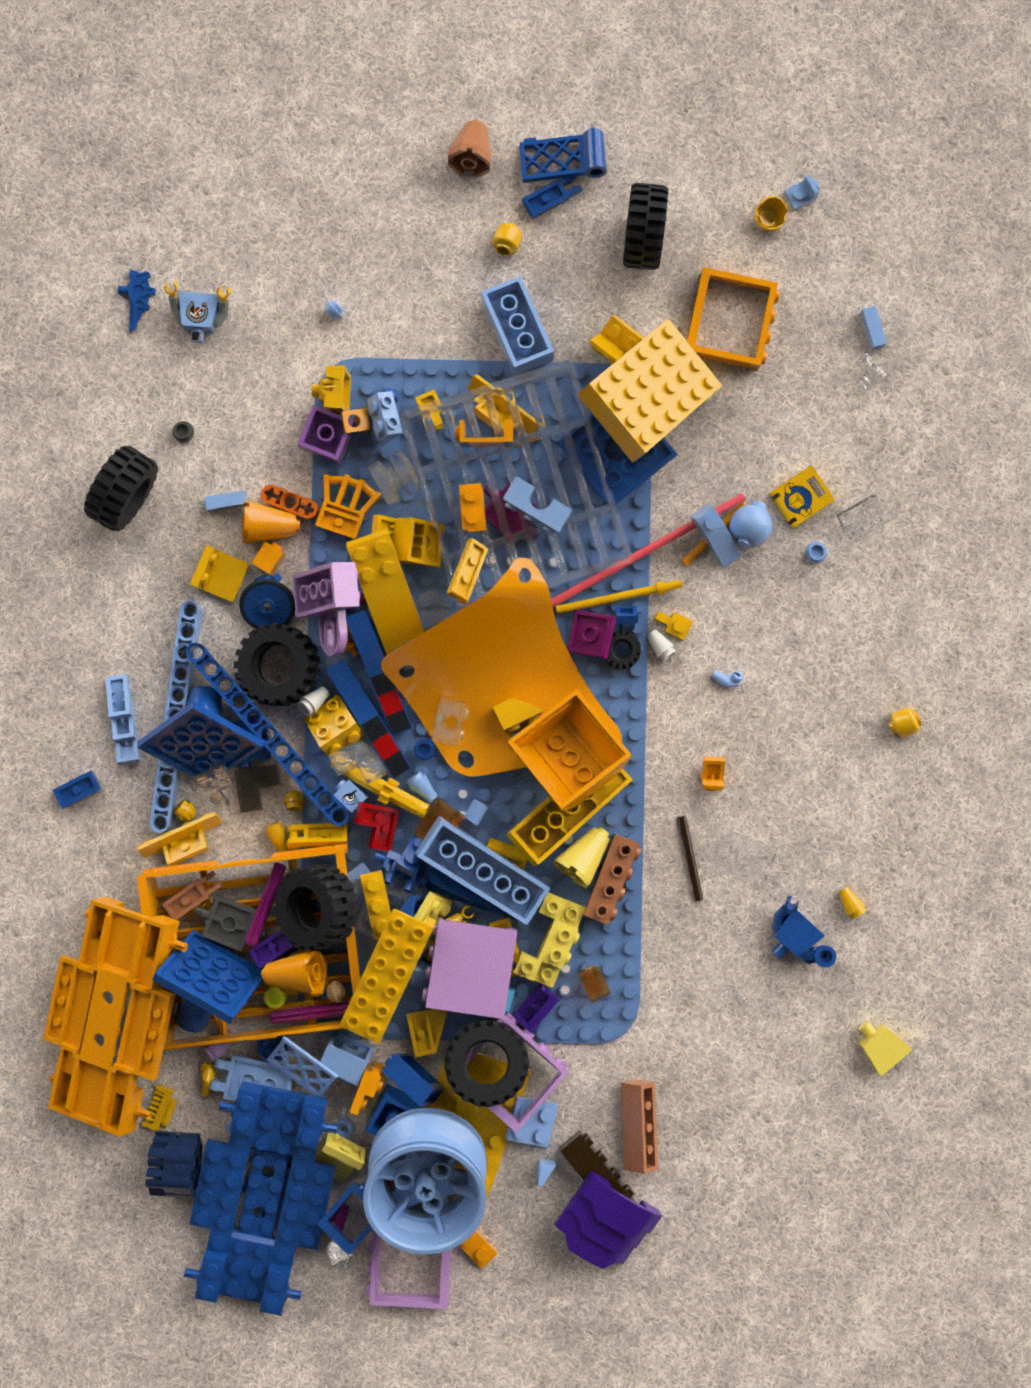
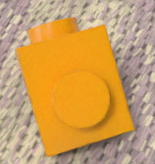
M703 756L701 773L703 789L708 791L724 790L725 757Z

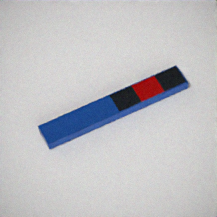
M365 608L347 615L346 622L392 736L412 729L396 686L381 669L384 655Z
M345 658L327 668L328 675L392 778L395 779L412 768Z

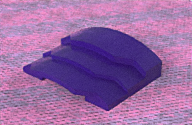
M590 1171L554 1225L565 1233L568 1250L591 1264L604 1269L615 1263L624 1264L633 1249L638 1247L645 1235L652 1232L661 1219L662 1214L657 1208L643 1200L638 1204L612 1188L607 1179Z

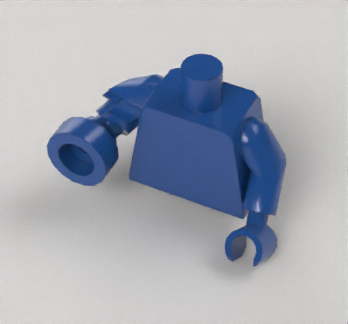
M788 896L785 904L774 914L772 924L774 932L772 935L780 942L771 951L780 960L790 951L798 960L806 964L817 963L824 968L832 966L836 961L835 950L828 945L812 947L825 935L797 910L799 901L791 904L792 896Z

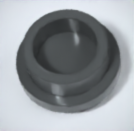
M180 421L173 427V436L179 442H188L194 436V428L189 422Z

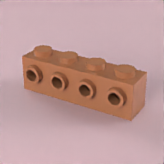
M615 833L613 834L585 906L584 916L607 925L610 920L614 921L618 911L615 908L618 900H622L626 890L623 888L625 880H630L633 873V868L630 867L633 860L637 861L641 852V848H638V842Z
M639 1079L621 1082L624 1170L642 1174L658 1170L655 1082Z

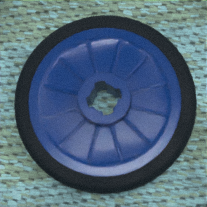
M261 579L252 582L243 590L239 600V608L243 619L251 627L259 630V626L271 625V623L287 625L294 616L295 601L291 591L281 582L272 579ZM270 603L271 607L265 608L264 604Z

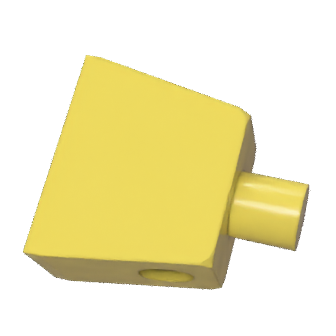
M865 1021L858 1028L865 1036L859 1042V1045L874 1070L881 1077L912 1051L911 1047L883 1024L874 1028L869 1021Z

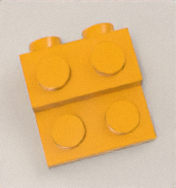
M375 1061L372 1064H367L349 1113L358 1116L359 1110L365 1109L369 1096L374 1098L375 1092L380 1093L386 1077L382 1074L385 1065Z

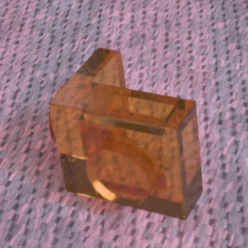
M598 965L588 966L582 970V973L578 974L591 1003L611 994Z

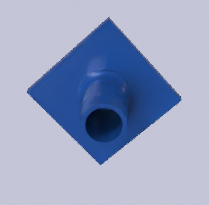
M199 686L190 692L187 706L138 740L137 748L207 785L261 749L263 740L221 717L222 697L212 687Z
M193 929L183 941L188 944V947H186L188 948L187 951L175 950L155 972L152 980L182 997L175 1014V1022L183 1030L197 1033L205 1029L212 1014L231 1024L263 980L261 976L262 969H259L257 965L217 942L202 937L201 933Z

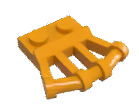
M324 474V501L315 526L355 540L358 537L365 514L381 498L382 494L379 491L373 490L363 479L356 480L348 474L342 476ZM330 484H341L335 503L331 502ZM351 486L356 489L350 506L346 507L341 504L347 487ZM363 491L370 499L360 511H357L355 509Z

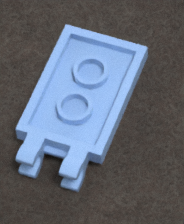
M232 1055L231 1061L223 1058L216 1059L214 1068L225 1069L227 1073L225 1082L216 1079L214 1081L211 1080L210 1089L224 1092L223 1099L235 1101L242 1081L292 1091L294 1080L269 1062L239 1055Z

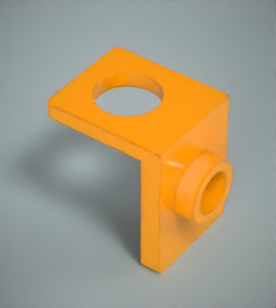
M366 408L341 412L345 433L357 432L358 434L370 430V418ZM350 415L354 416L356 427L349 425L348 418Z

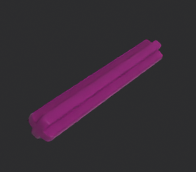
M275 863L246 936L245 943L255 947L258 943L273 904L274 896L277 893L276 889L285 873L286 866L281 863Z
M350 1001L271 1011L270 1021L272 1024L340 1016L345 1014Z

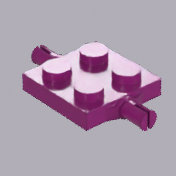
M510 482L503 490L497 493L487 484L483 488V492L490 498L489 504L485 507L486 519L510 543L523 533H526L535 541L536 537L538 538L540 534L531 527L532 522L523 517L525 513L518 509L516 512L510 510L505 506L506 502L503 501V497L512 483Z

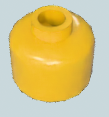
M513 223L499 225L492 240L495 251L502 256L515 254L522 240V232Z
M905 707L892 713V721L888 723L893 735L897 733L901 738L918 733L922 725L916 709L912 710L910 707Z

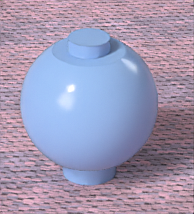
M752 501L750 505L740 507L731 517L730 533L740 547L759 546L771 535L772 519L766 511L767 506L760 501Z

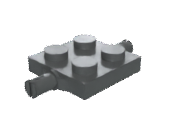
M221 895L216 896L210 910L199 906L196 907L194 915L206 919L202 937L236 950L244 951L246 946L245 939L257 909ZM262 931L259 939L263 940L266 932Z

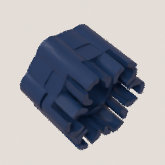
M156 1130L155 1135L157 1136H154L153 1144L149 1147L148 1157L162 1159L148 1158L147 1160L148 1166L161 1167H149L147 1169L146 1176L153 1177V1179L145 1180V1185L149 1188V1195L194 1198L202 1162L203 1141L200 1133Z

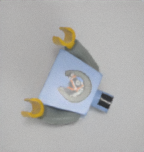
M174 281L175 289L171 290L168 287V282H166L164 290L169 294L171 311L177 323L182 325L185 330L191 331V342L203 343L204 332L215 333V329L220 327L228 317L229 299L227 297L231 295L232 289L228 287L226 294H224L221 285L217 288L216 294L179 291V294H176L179 286L178 283Z

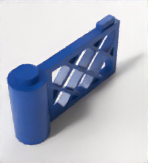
M589 128L582 135L536 140V137L526 138L524 142H520L523 183L585 175L590 178H600L607 173L604 134L598 128ZM579 142V147L574 153L566 148L570 143ZM549 146L559 148L553 155L545 151ZM534 148L537 150V153L530 158L525 154V149ZM562 152L570 156L564 164L556 159ZM541 154L549 159L543 166L536 162ZM573 160H576L581 164V169L572 170L568 165ZM553 162L560 167L556 172L547 170ZM531 165L539 169L534 175H527L526 173Z

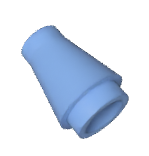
M420 771L407 781L409 789L426 800L427 803L432 802L438 796L426 775Z

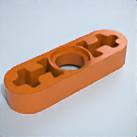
M266 485L261 491V498L267 504L308 520H314L319 515L320 506L313 500L274 485ZM273 492L274 494L281 496L280 500L275 498L270 499V497L267 496V493ZM288 497H294L296 500L295 506L292 508L286 507L285 502ZM301 504L306 507L311 506V508L314 509V512L308 513L307 511L301 509Z

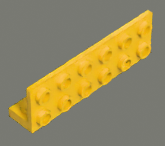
M397 909L392 910L340 1022L341 1027L375 1043H380L431 935L436 920L428 917L425 923Z

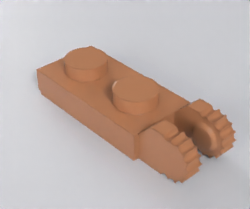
M211 871L201 879L195 880L162 904L172 919L179 920L224 886L222 882H217L209 890H206L203 886V883L214 878L215 872Z

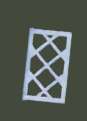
M285 1036L267 1058L268 1062L315 1096L321 1097L332 1082L338 1078L335 1072ZM286 1043L294 1051H286L284 1044ZM282 1056L284 1064L280 1063L274 1057ZM287 1056L297 1057L298 1064H290ZM302 1057L312 1062L313 1065H304ZM292 1070H301L303 1077L298 1076ZM306 1070H315L317 1078H308ZM320 1070H323L331 1077L323 1078ZM310 1083H319L321 1089L317 1090Z

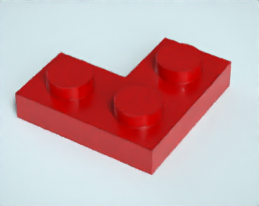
M358 802L354 823L373 827L368 845L369 848L383 851L391 850L400 810Z

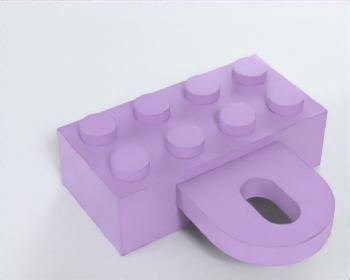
M355 562L328 563L292 575L296 618L318 617L320 643L323 651L328 656H337L344 652L347 645L345 610L359 607L360 593L357 586L358 571Z

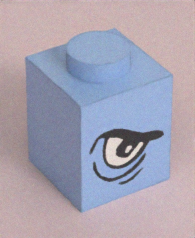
M343 779L334 788L337 791L334 796L351 813L357 810L359 801L365 802L369 798L350 779L347 781Z

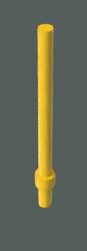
M681 579L666 583L664 581L656 582L652 586L557 605L556 611L557 614L656 593L657 595L666 594V591L683 588Z

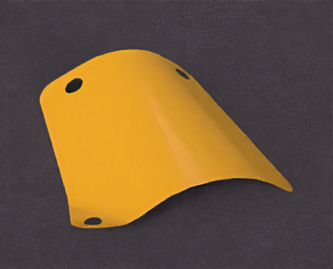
M518 558L514 560L506 573L484 596L389 653L381 662V669L415 711L446 762L453 770L465 776H483L526 768L507 741L512 738L513 734L522 731L521 729L531 723H528L526 720L520 723L521 728L511 733L508 730L503 731L493 710L494 706L510 698L541 707L543 712L539 716H542L578 689L622 743V734L618 726L596 700L574 664L556 624L548 586L538 568L529 559ZM522 568H527L531 573V579L527 583H522L519 580V572ZM405 665L414 667L413 675L406 678L400 676L399 670ZM461 751H468L472 754L474 763L471 767L465 768L459 763L458 755Z

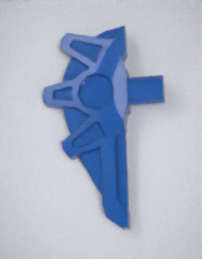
M130 270L129 278L131 280L129 286H118V294L129 295L130 297L129 332L136 330L137 323L144 310L148 311L150 308L147 304L150 295L156 293L155 288H151L147 281L151 277L148 271L139 273Z

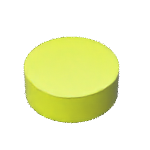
M270 987L264 994L265 1004L273 1009L280 1008L287 999L285 991H279V987Z

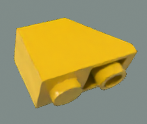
M510 698L493 707L503 731L508 730L509 733L521 728L520 723L526 720L528 723L534 722L540 717L539 714L543 712L541 707L515 698Z

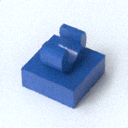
M636 606L615 607L616 624H618L619 630H623V624L630 623L631 630H634L635 623H638Z

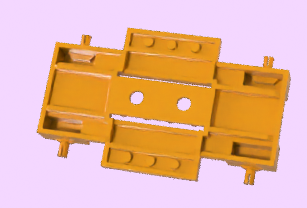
M106 896L92 899L90 908L84 912V918H87L79 960L67 955L60 956L43 1040L61 1046L56 1072L50 1076L51 1079L49 1080L53 1083L48 1108L122 1137L136 1129L138 1117L150 1120L152 1116V1111L141 1108L144 1089L136 1086L138 1076L150 1081L158 1078L175 994L157 988V982L153 981L152 978L155 972L170 957L174 949L186 952L188 944L177 940L180 921L163 915L149 917L125 909V902ZM130 988H132L117 1061L112 1064L113 1058L116 1056L117 1037L121 1034L120 1023L122 1016L125 1014L124 1004L126 995L129 994ZM107 991L113 995L111 1004L107 1003L105 999ZM97 1034H101L104 1037V1044L102 1046L96 1041Z

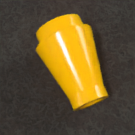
M281 821L274 822L265 827V835L278 852L290 850L287 848L288 838L285 825H282Z
M849 887L837 893L846 915L850 916L852 920L866 912L865 904Z

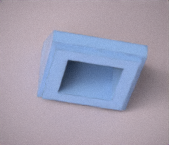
M474 799L464 817L473 824L478 825L488 807L486 804Z
M555 1160L538 1161L537 1181L539 1187L544 1185L556 1166Z

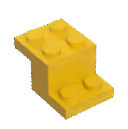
M379 514L373 515L371 534L388 528L400 564H421L440 567L444 524L412 517L393 518Z

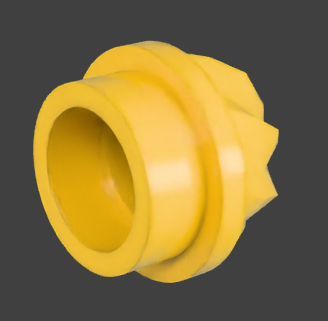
M296 790L288 792L284 800L286 810H303L305 799L302 793Z
M183 799L173 813L177 815L178 820L187 822L194 819L196 808L191 801L187 802Z

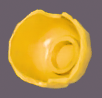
M768 196L757 205L754 218L756 225L760 229L772 232L778 230L785 223L788 207L783 199L777 196Z

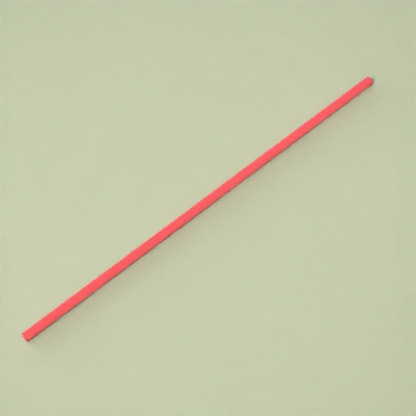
M741 493L717 506L715 510L721 515L746 501V498ZM690 521L551 598L552 607L697 527L693 521Z

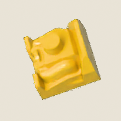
M344 365L326 366L325 378H320V384H312V397H319L324 409L341 415V412L350 410L351 374Z

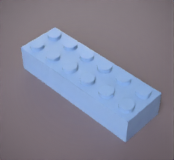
M438 816L415 852L420 859L528 925L551 889L540 879Z

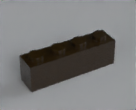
M579 1130L560 1146V1152L583 1180L586 1179L590 1171H593L607 1179L614 1190L635 1201L633 1197L635 1193L628 1184L623 1185L619 1180L621 1178L619 1172L614 1166L610 1168L607 1165V1157L601 1150L596 1151L592 1146L594 1141L587 1133L583 1135Z

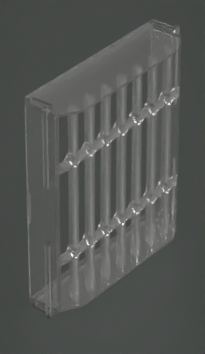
M566 360L401 411L402 415H399L400 423L420 488L425 490L427 496L426 503L433 526L437 529L439 535L438 547L449 583H451L455 573L452 561L461 558L468 537L462 529V518L447 468L459 465L464 483L474 484L467 462L478 458L483 468L503 537L491 540L488 529L487 531H480L483 542L481 544L488 548L486 555L495 584L501 579L502 575L494 548L506 545L512 564L514 560L519 558L514 542L527 539L533 562L543 576L548 588L633 562L612 491L608 489L604 478L606 474L599 450L595 447L592 438L594 431L586 405L577 395L581 388L573 362ZM567 374L581 418L569 422L566 419L555 379ZM546 382L559 425L549 428L546 427L534 387ZM523 389L527 391L539 430L530 434L525 432L513 393ZM506 396L518 435L517 438H514V447L521 445L531 482L535 487L534 492L540 510L546 509L548 505L529 445L530 442L540 439L542 440L560 503L571 509L549 437L562 433L585 508V512L573 515L571 512L563 526H568L580 569L568 572L556 532L551 534L542 529L543 525L532 528L530 521L523 517L525 513L518 510L524 530L511 534L488 455L500 452L511 486L516 473L508 449L514 447H476L477 450L464 453L463 447L455 438L456 424L452 411L464 408L473 438H482L472 405L485 401L495 437H504L493 399ZM444 414L456 454L455 457L446 460L443 459L431 419ZM423 420L435 459V463L423 467L409 423ZM584 426L607 505L595 509L592 505L570 430ZM436 471L439 472L462 547L461 550L452 553L448 552L425 477L426 474ZM610 513L622 552V556L610 560L596 518ZM585 520L589 521L601 561L588 566L576 523ZM546 532L560 574L548 579L535 539L536 535ZM521 569L519 580L522 583H526L523 570ZM479 575L474 586L477 599L485 595ZM455 599L458 611L473 603L469 602L463 605Z

